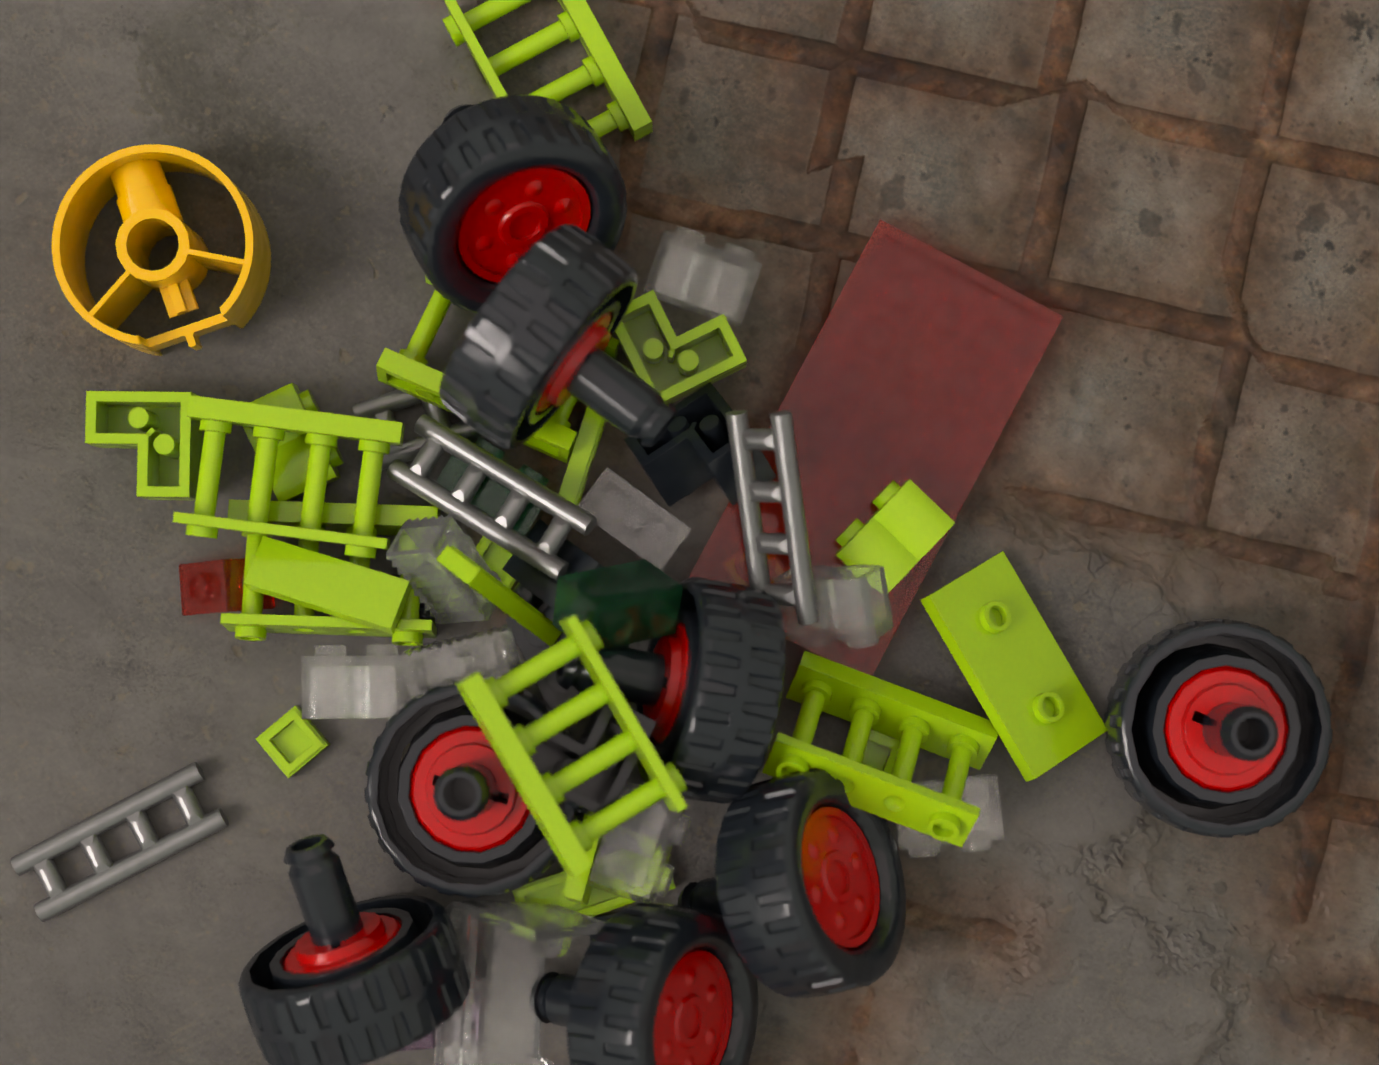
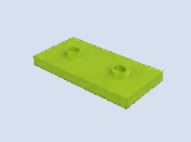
M1004 551L994 555L920 600L1026 782L1038 778L1108 731Z

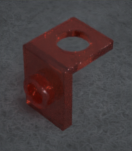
M245 558L180 564L179 577L182 615L242 611V578L244 575ZM264 594L263 609H274L275 597Z

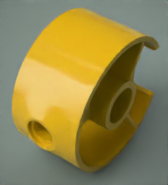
M161 144L132 146L118 150L98 160L87 168L69 188L60 204L53 225V265L60 287L69 303L93 327L144 353L162 356L161 349L187 341L188 346L197 351L202 349L200 336L231 325H236L240 329L243 328L261 304L269 282L271 270L270 242L266 227L256 207L213 163L196 153L175 146ZM164 172L197 174L214 180L228 189L237 204L244 225V259L208 252L202 237L183 222L171 184L167 183ZM116 194L118 198L116 203L123 224L119 228L115 244L117 257L126 271L96 304L86 278V245L95 219L106 203ZM177 235L179 248L174 260L163 269L151 271L149 265L151 249L162 238ZM208 270L239 275L230 296L219 307L220 314L147 339L139 335H130L117 330L152 289L161 293L169 319L199 309L193 289L200 285L206 277Z

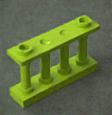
M444 0L450 15L443 18L442 21L456 47L466 43L495 98L508 96L498 76L567 39L571 43L579 39L588 54V57L581 60L583 65L528 95L543 96L559 102L591 84L595 87L604 84L613 101L606 105L607 110L587 121L599 137L615 129H618L619 132L629 129L633 139L637 141L653 132L651 118L586 0H558L564 11L557 15L558 21L489 58L485 55L473 32L532 0H488L464 14L456 0Z
M426 277V283L432 285V283ZM434 290L407 348L400 349L399 353L384 348L376 365L378 381L453 413L445 407L439 396L443 373L427 366L428 361L425 359L451 305L450 300L445 299ZM612 337L604 351L616 359L620 341ZM573 395L568 398L549 421L523 445L567 464L577 439V431L570 429L571 424L568 422V419L578 399Z
M189 395L187 417L200 421L199 430L204 431L194 514L174 512L173 515L174 523L187 525L185 535L217 539L219 529L344 544V555L376 559L377 549L389 550L390 539L373 537L384 454L390 453L391 445L403 447L405 432L403 422ZM232 425L252 427V437L257 438L247 521L215 517L226 434H231ZM285 432L306 434L305 444L310 445L300 527L268 523L278 442L284 441ZM338 439L359 441L358 450L363 451L352 534L321 530L331 447L337 448Z
M229 499L228 518L247 521L249 500ZM271 501L268 523L300 527L303 502ZM324 502L321 530L352 534L356 503ZM377 505L373 537H377V535H397V541L402 543L400 578L409 580L412 585L394 635L339 617L315 616V610L294 604V615L263 614L264 594L247 589L244 582L241 614L221 613L220 624L229 632H235V639L245 641L266 640L267 633L392 637L391 643L394 645H423V638H436L437 627L432 620L419 619L423 544L428 543L429 536L442 537L443 516L439 508L436 506ZM242 532L241 535L247 537L244 580L262 537L273 538L272 535ZM298 539L299 547L319 553V541ZM349 556L350 563L370 568V558Z
M570 615L558 621L567 636L565 639L496 680L492 676L484 680L480 672H473L454 684L567 874L575 877L593 866L586 854L587 851L593 848L591 842L661 799L668 810L680 812L688 806L681 796V793L687 790L681 775L671 762L663 765L597 651L603 648V643L598 633L587 619L580 623L576 615ZM579 656L595 685L523 728L521 724H518L512 728L501 710L509 705L507 699ZM607 704L623 733L551 776L549 772H546L540 776L530 759V756L537 753L535 747ZM632 752H635L651 780L583 822L579 823L575 819L568 823L558 807V804L565 800L563 795Z
M804 650L786 698L802 704L792 737L778 732L763 766L762 773L772 777H779L792 772L809 771V769L813 768L825 770L834 779H838L844 784L845 793L852 807L962 848L979 817L981 808L961 800L969 767L980 770L997 739L998 733L991 721ZM822 711L851 722L842 755L812 745ZM871 730L900 740L891 774L862 764ZM920 748L949 759L941 793L912 782Z

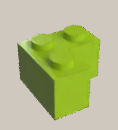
M654 290L632 300L624 318L615 331L616 338L620 341L619 344L634 374L658 390L667 405L693 394L709 382L713 384L745 368L747 364V359L724 314L676 336Z
M86 391L85 443L98 448L137 449V497L148 500L195 501L203 446V431L199 430L200 421L187 417L189 395H198L192 392Z

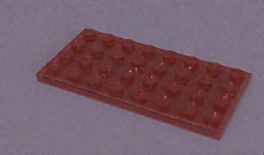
M882 220L876 226L778 410L791 411L819 618V621L815 624L799 625L796 606L779 605L783 618L785 638L818 656L872 676L948 532L883 599H880L835 556L842 547L835 539L853 520L858 518L864 524L878 510L872 501L892 480L901 486L906 480L911 479L955 521L1063 318L1060 314ZM761 450L777 476L771 481H779L775 450ZM729 501L689 578L702 577L750 586L738 503L733 506ZM760 502L763 531L786 533L782 503ZM767 554L770 583L793 585L789 555Z

